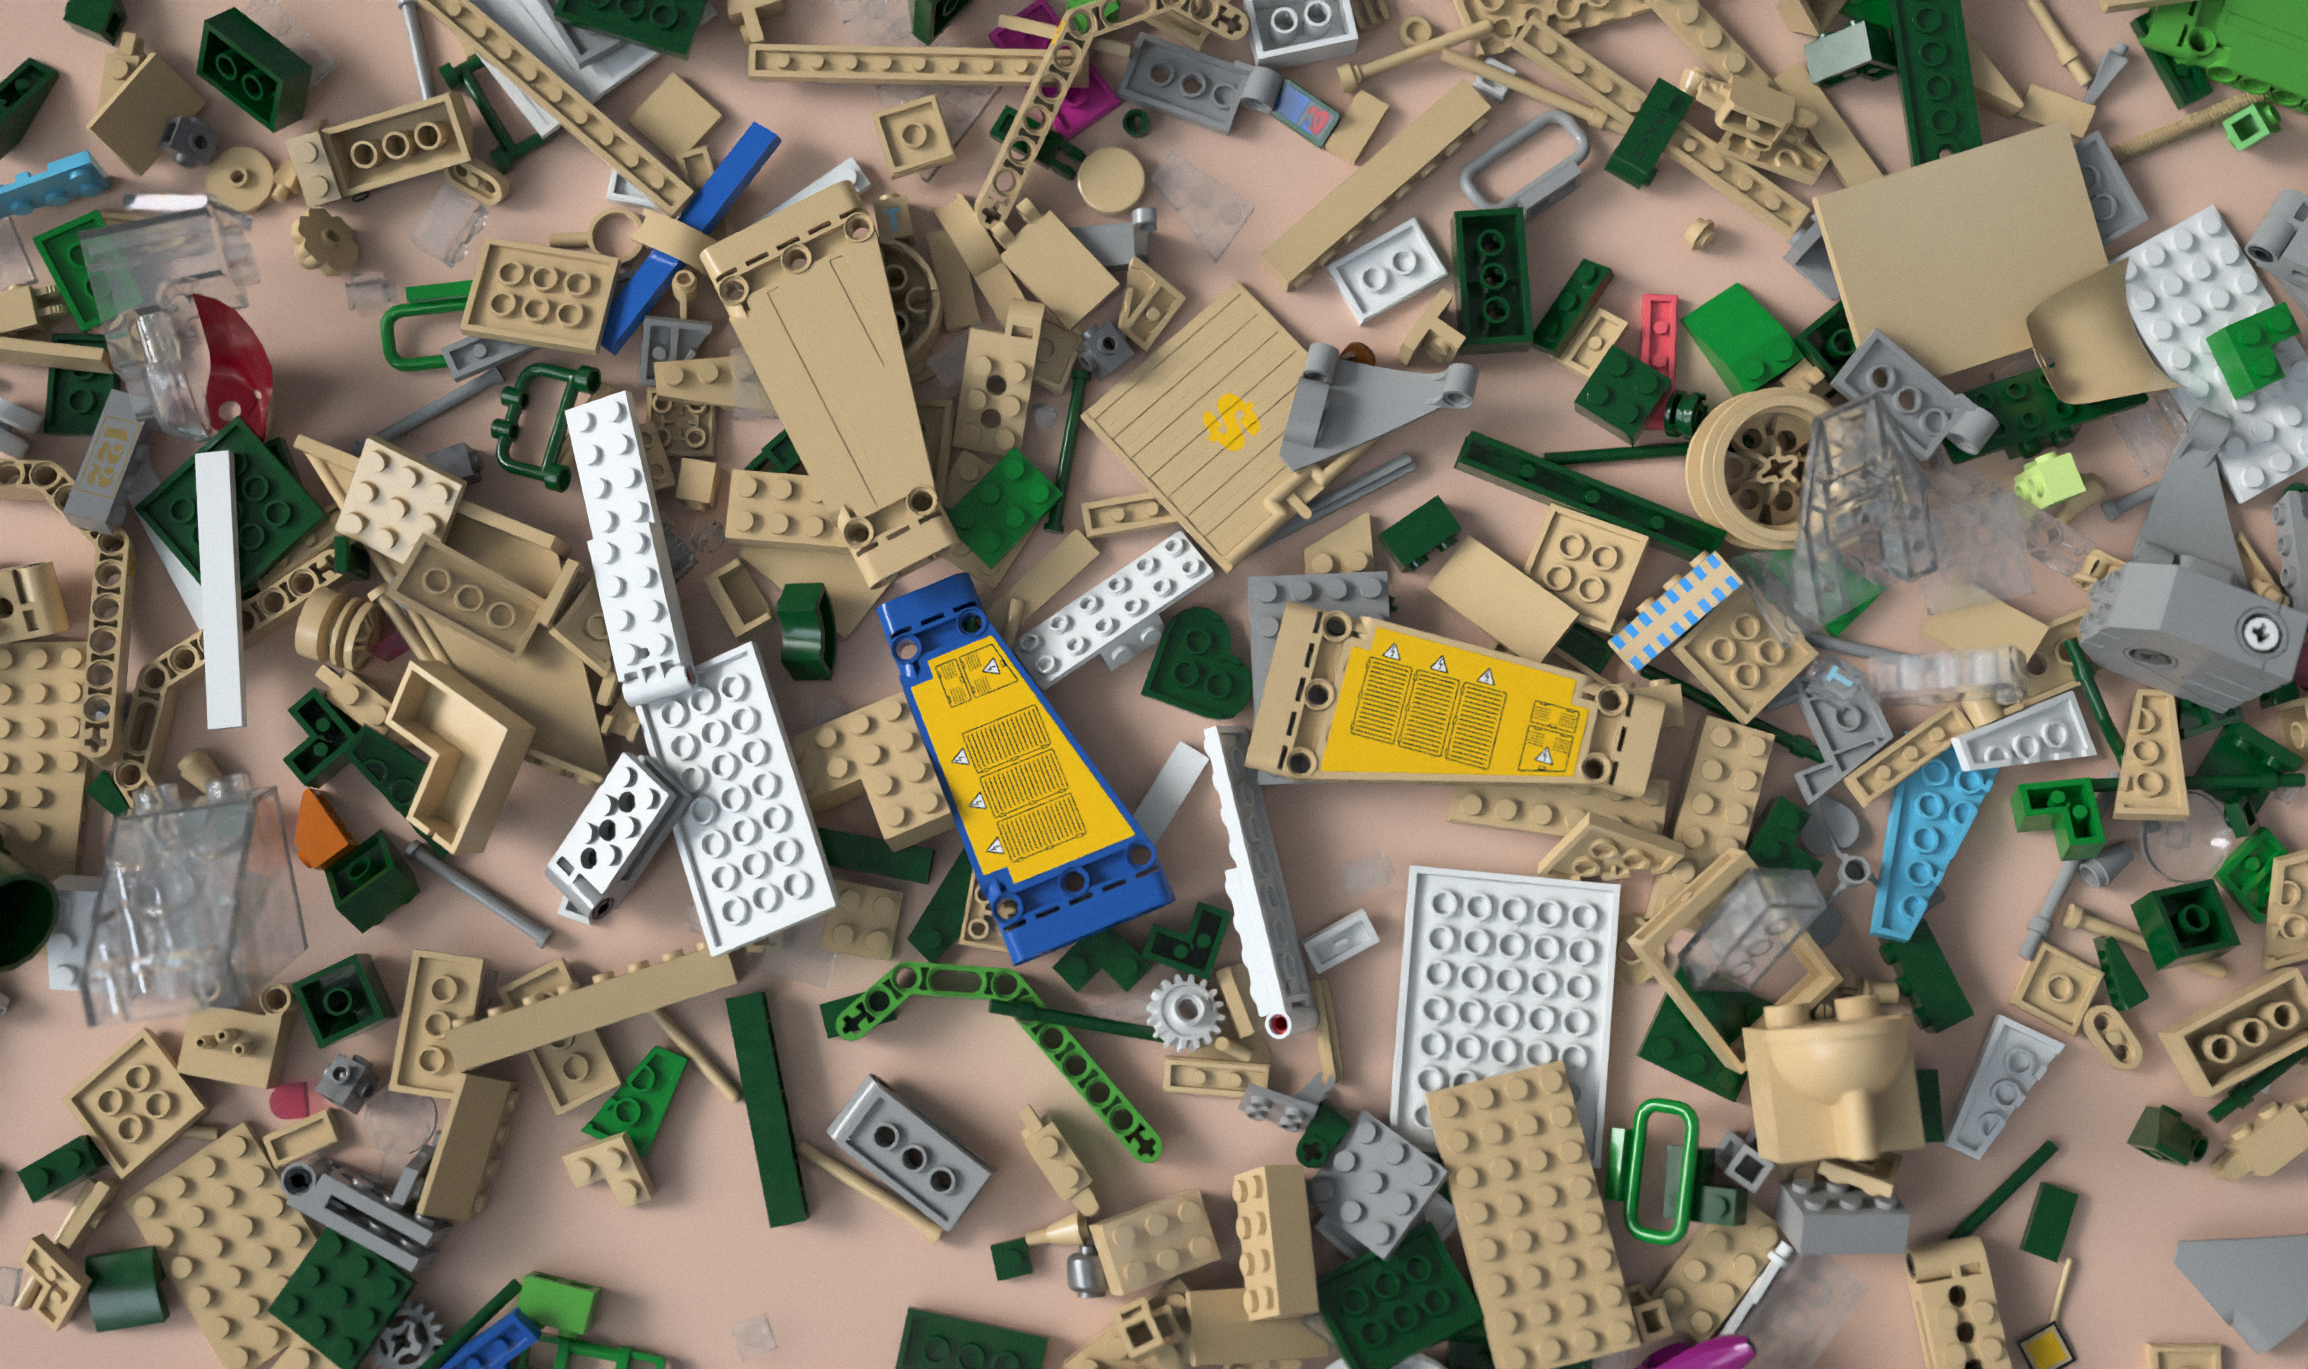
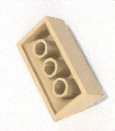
M445 93L321 130L343 197L352 196L473 160V126L462 93Z
M482 1069L460 1072L416 1213L426 1216L470 1221L477 1218L478 1214L481 1215L484 1212L489 1197L485 1193L488 1181L494 1179L499 1167V1159H496L499 1146L505 1144L510 1132V1125L507 1124L510 1111H515L520 1101L521 1091L517 1090L520 1083L519 1080Z

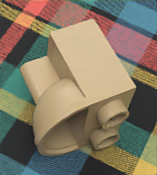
M1879 995L1834 999L1836 1018L1810 1020L1807 1002L1764 1006L1765 1025L1742 1028L1759 1158L1780 1164L1836 1157L1848 1160H1867L1879 1158L1880 1152L1924 1148L1925 1141L1910 1039V1029H1913L1912 1015L1881 1012Z

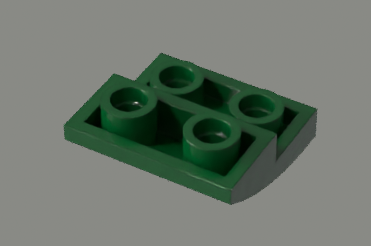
M156 1245L89 1255L85 1259V1273L92 1279L87 1292L97 1333L163 1323L170 1316L160 1286L161 1281L166 1275Z

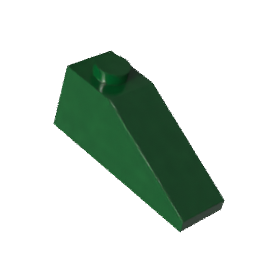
M31 57L26 59L0 83V160L23 139L59 78V71Z

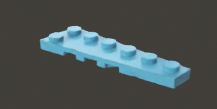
M88 150L48 163V171L37 175H31L28 171L14 175L16 179L14 183L0 185V218L11 215H28L34 209L48 205L61 206L66 204L68 200L81 196H97L103 190L112 188L109 175Z

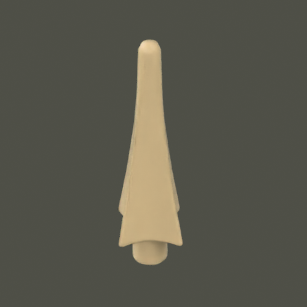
M317 120L309 133L321 131L324 122ZM289 157L270 178L277 185L271 197L281 203L285 202L289 193L298 197L301 188L291 157Z

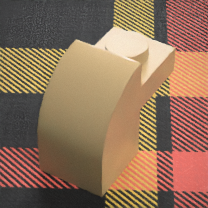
M728 0L727 3L729 18L734 29L740 27L746 46L749 43L767 44L760 21L786 13L782 0Z

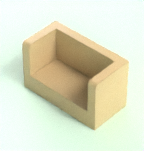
M739 558L702 578L735 638L740 642L777 623L775 616L745 563Z

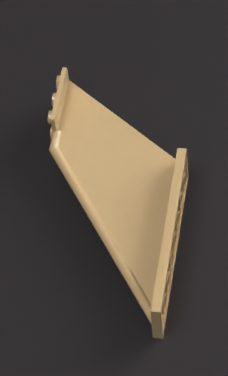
M298 434L293 447L305 453L338 507L342 510L360 458ZM461 499L445 545L545 600H547L562 570L560 558L567 560L572 550L569 545L554 535ZM363 544L385 581L390 583L398 575L403 564ZM404 609L436 661L443 662L537 728L524 761L541 766L542 761H545L544 769L573 779L574 774H578L576 782L594 789L600 788L611 770L603 737L600 733L601 728L586 666L580 658L549 633L550 629L538 623L514 665L418 612Z

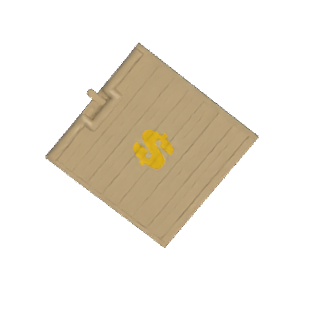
M1238 280L1087 411L1080 415L1081 420L1227 575L1297 513L1303 519L1309 520L1312 517V511L1306 505L1386 436L1384 435L1292 473L1279 457L1298 381L1300 376L1302 377L1308 352Z

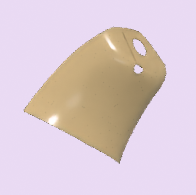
M2129 257L2062 289L2044 300L2027 315L2025 323L2035 356L2055 395L2064 403L2087 404L2159 390L2187 388L2169 379L2154 364L2137 333L2126 298L2125 277ZM2038 352H2039V354L2041 355V357H2042V359H2043V362H2044V364H2045V367L2043 366V364H2042V362H2041V360H2040V357H2039V355H2038ZM2046 357L2054 359L2055 365L2053 368L2049 367Z

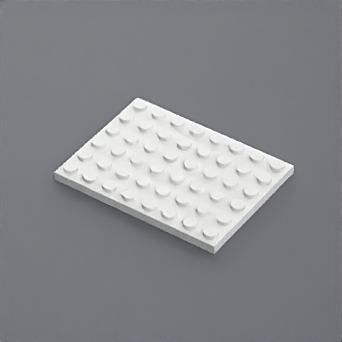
M1409 866L1388 1124L1391 1130L1420 1151L1439 1153L1424 1097L1425 1093L1563 1060L1592 1168L1601 1169L1621 885Z

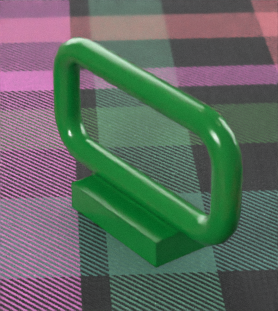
M473 280L405 287L406 298L410 303L391 307L384 313L380 321L382 350L386 361L393 368L404 372L449 368L443 355L416 358L401 357L396 349L394 324L403 317L465 311Z
M1650 1098L1643 1102L1636 1110L1633 1129L1612 1127L1604 1199L1624 1202L1623 1216L1625 1226L1634 1238L1643 1242L1662 1246L1674 1245L1680 1242L1688 1232L1700 1122L1696 1111L1684 1102L1665 1098ZM1654 1112L1678 1115L1685 1122L1674 1227L1669 1231L1643 1227L1638 1220L1649 1117Z

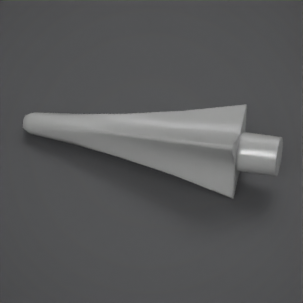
M2117 42L2113 50L2109 48L2106 54L2101 55L2083 102L2093 105L2111 81L2130 61L2124 58L2129 50L2126 44Z

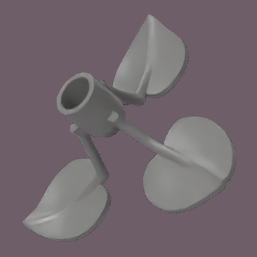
M1823 795L1810 807L1807 804L1805 805L1803 810L1810 813L1811 817L1801 831L1800 838L1805 848L1815 856H1825L1833 850L1834 854L1843 861L1837 871V876L1841 883L1824 903L1818 895L1811 892L1794 895L1786 903L1819 948L1825 947L1834 941L1842 929L1843 919L1841 914L1829 907L1846 887L1857 888L1861 886L1866 880H1869L1876 888L1878 880L1875 878L1874 873L1871 872L1870 865L1866 859L1860 856L1850 857L1848 853L1840 851L1839 848H1848L1856 841L1859 833V822L1850 808L1826 795ZM1939 885L1936 886L1924 914L1945 900V894Z

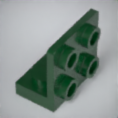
M2241 721L2225 725L2222 728L2195 776L2257 774L2258 771H2275L2276 774L2297 771L2304 759ZM2257 788L2201 790L2223 805L2235 795L2249 792L2256 814L2270 793L2259 792Z

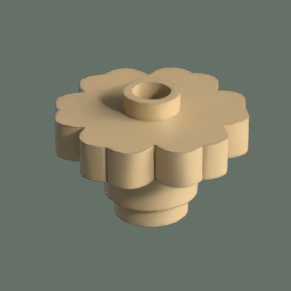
M310 208L292 223L290 236L296 243L294 257L303 268L308 270L320 269L325 276H341L358 261L360 249L358 244L352 240L353 230L346 225V222L341 217H331L330 213L324 208Z

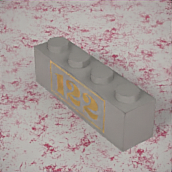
M111 389L63 510L70 525L113 536L116 526L122 525L126 515V506L124 505L128 495L134 494L137 488L138 475L136 474L140 464H145L149 457L150 445L148 443L152 433L156 434L161 425L162 416L153 399Z

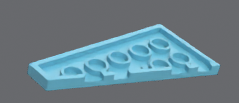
M1908 731L1904 732V733L1901 735V738H1902L1904 735H1906L1907 733H1909V732H1908ZM1952 745L1893 787L1869 935L1902 943L1910 940L1928 906L1927 903L1936 886L1940 884L1945 875L1944 871L1959 849L1978 813L1979 806L1995 781L1993 780L2000 767L1962 771Z

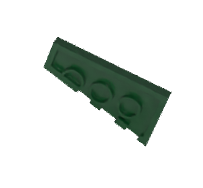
M364 723L345 748L343 754L387 798L397 812L399 811L406 819L429 764L367 723ZM410 823L412 828L421 838L428 842L435 853L443 860L449 851L432 839L433 835H426Z
M965 847L907 939L930 963H935L961 935L973 869Z

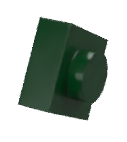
M2249 792L2235 795L2224 805L2225 822L2230 829H2233L2236 839L2250 836L2260 826Z
M1025 1236L990 1245L998 1281L1033 1273Z

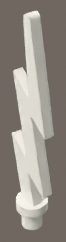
M1782 1240L1775 1251L1771 1250L1767 1256L1771 1259L1770 1263L1754 1280L1741 1303L1735 1305L1716 1337L1735 1333L1752 1304L1756 1305L1779 1267L1781 1266L1786 1269L1789 1262L1787 1259L1794 1251L1792 1246Z

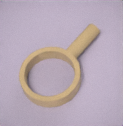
M610 208L600 212L592 220L588 232L549 234L550 247L589 246L593 254L602 255L596 247L595 238L599 227L606 220L613 217H626L631 219L639 230L643 223L637 215L627 209ZM638 244L631 254L619 258L622 264L621 267L629 266L639 260L646 247Z

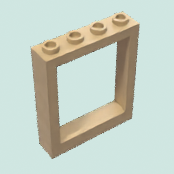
M1729 847L1636 931L1627 942L1726 1068L1742 1074L1748 1071L1743 1033L1729 1046L1726 1044L1655 953L1737 879L1808 971L1774 1005L1807 1002L1810 1015V1011L1820 1001L1826 1000L1834 994L1836 987L1844 979L1748 853ZM1764 1014L1750 1027L1765 1025Z

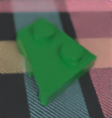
M2259 826L2211 873V876L2253 923L2262 924L2266 917V914L2262 913L2270 894L2273 858L2289 854V852L2267 827Z

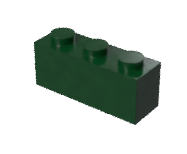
M1920 919L1910 940L1905 943L1877 937L1881 944L1878 947L1879 953L1888 966L1892 965L1898 977L1895 979V982L1898 984L1899 992L1903 997L1909 998L1914 1008L1911 1011L1912 1017L1921 1030L1925 1029L1926 1033L1937 1034L1975 1015L1925 919Z

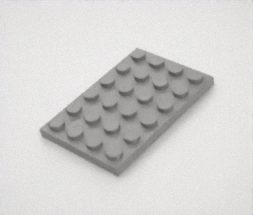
M1387 571L1251 576L1247 578L1254 724L1287 600L1330 612L1334 610L1342 611L1349 617L1357 619L1360 616L1390 622ZM1317 615L1313 633L1316 634L1321 619L1319 615ZM1330 621L1326 624V630L1331 636L1339 637L1344 634V628L1339 622ZM1310 648L1308 649L1304 667L1307 668L1312 653ZM1302 682L1299 683L1295 701L1298 702L1304 684ZM1313 688L1308 691L1309 700L1313 704L1322 705L1326 702L1327 697L1323 690ZM1295 716L1290 717L1286 733L1288 736H1290ZM1282 749L1277 769L1281 770L1286 750ZM1295 756L1291 758L1290 765L1294 772L1303 774L1309 770L1308 761L1304 757ZM1257 770L1258 786L1327 784L1293 782L1286 777Z

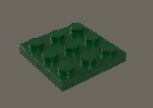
M1679 960L1673 973L1676 980L1728 1046L1743 1033L1742 1028L1750 1027L1764 1014V1006L1774 1005L1683 960ZM1665 991L1636 1056L1735 1103L1747 1078L1748 1071L1739 1074L1726 1068Z
M327 1226L267 1311L340 1369H358L418 1282L390 1260Z

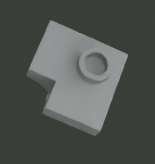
M1753 1126L1744 1140L1731 1130H1728L1715 1148L1714 1163L1725 1174L1753 1194H1755L1775 1166V1162L1759 1158L1755 1126Z

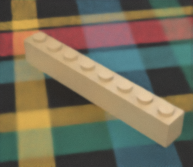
M1463 78L1261 253L1260 264L1286 292L1294 286L1297 289L1301 288L1312 277L1310 272L1319 264L1325 267L1337 256L1336 249L1344 242L1347 245L1352 244L1363 233L1361 228L1370 220L1375 223L1381 219L1388 211L1386 206L1395 198L1398 201L1404 199L1414 188L1411 184L1420 177L1424 180L1428 178L1438 168L1437 162L1445 155L1450 158L1456 154L1464 145L1462 140L1470 133L1473 136L1479 134L1489 123L1487 118L1492 107Z
M707 941L696 944L698 951L684 955L683 950L678 949L663 954V962L649 966L648 959L628 965L629 973L615 977L612 970L593 976L594 984L580 988L577 981L558 987L559 995L545 999L544 993H539L522 999L524 1006L510 1010L508 1004H504L487 1010L489 1017L477 1021L474 1020L473 1015L451 1021L453 1028L444 1032L456 1072H462L737 984L729 953L721 957H711Z

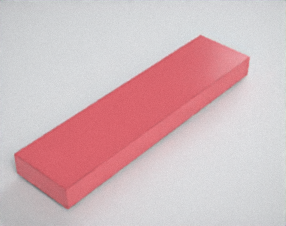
M1644 293L1642 296L1640 361L1672 380L1670 393L1645 430L1665 431L1664 415L1666 405L1671 393L1675 390L1678 295Z

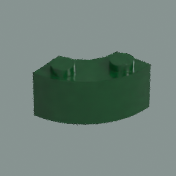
M823 583L785 584L781 598L778 599L776 605V612L781 621L783 632L782 665L794 681L831 680L836 659V624L827 589Z

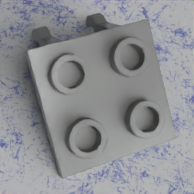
M1319 1072L1293 1097L1249 1083L1240 1101L1238 1110L1244 1111L1245 1115L1253 1120L1265 1121V1119L1277 1122L1280 1128L1289 1132H1299V1130L1305 1132L1316 1114L1318 1105L1324 1102L1328 1097V1093L1334 1087V1078L1330 1075L1326 1085H1322L1320 1083L1322 1072Z

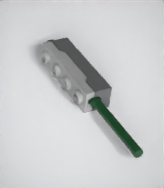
M2293 483L2285 489L2283 497L2273 506L2271 518L2272 522L2276 524L2277 529L2276 551L2281 556L2282 563L2280 580L2282 586L2285 587L2286 595L2290 599L2288 607L2308 614V486L2303 483Z

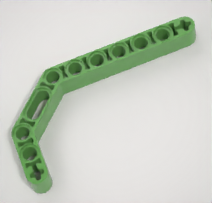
M901 962L841 1012L837 1017L836 1030L847 1041H860L912 996L984 1001L997 999L1018 1003V1000L1034 1002L1038 1007H1048L1028 983L1012 969ZM904 969H912L917 974V981L910 988H902L897 983L898 974ZM940 971L974 973L981 978L982 985L978 991L973 993L940 991L934 988L932 979ZM1008 975L1015 979L1017 988L1014 993L1003 995L998 991L996 984L999 978ZM877 992H884L890 998L888 1008L882 1012L874 1011L870 1006L871 997ZM863 1004L866 1011L876 1019L869 1023L868 1018H864L858 1024L861 1029L859 1033L856 1034L850 1031L846 1034L844 1031L848 1026L845 1022L846 1018L850 1016L855 1020L863 1013L857 1008ZM1016 1021L1133 1158L1143 1163H1150L1159 1158L1163 1146L1158 1134L1064 1026L1039 1021L1031 1023ZM1048 1029H1057L1063 1036V1042L1057 1049H1050L1043 1043V1034ZM1077 1055L1084 1059L1086 1068L1083 1074L1073 1076L1068 1073L1066 1062L1069 1057ZM1096 1082L1104 1083L1109 1089V1096L1102 1103L1094 1102L1089 1095L1090 1087ZM1119 1109L1129 1111L1132 1116V1123L1125 1130H1119L1113 1124V1115ZM1139 1123L1144 1129L1137 1133L1144 1140L1152 1138L1154 1141L1151 1146L1154 1152L1151 1155L1147 1153L1139 1155L1137 1150L1140 1148V1144L1132 1137L1128 1143L1124 1138L1133 1133Z

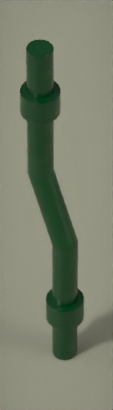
M2077 636L2067 639L2063 642L2074 666L2071 668L2075 681H2080L2094 717L2121 769L2125 743L2108 713L2093 677L2096 675L2095 669L2091 661L2087 662L2082 648L2078 645ZM2142 820L2147 833L2161 829L2158 821Z
M2308 1045L2268 1066L2244 1085H2236L2227 1092V1098L2207 1112L2209 1117L2215 1123H2219L2237 1108L2244 1109L2254 1101L2253 1096L2307 1057Z

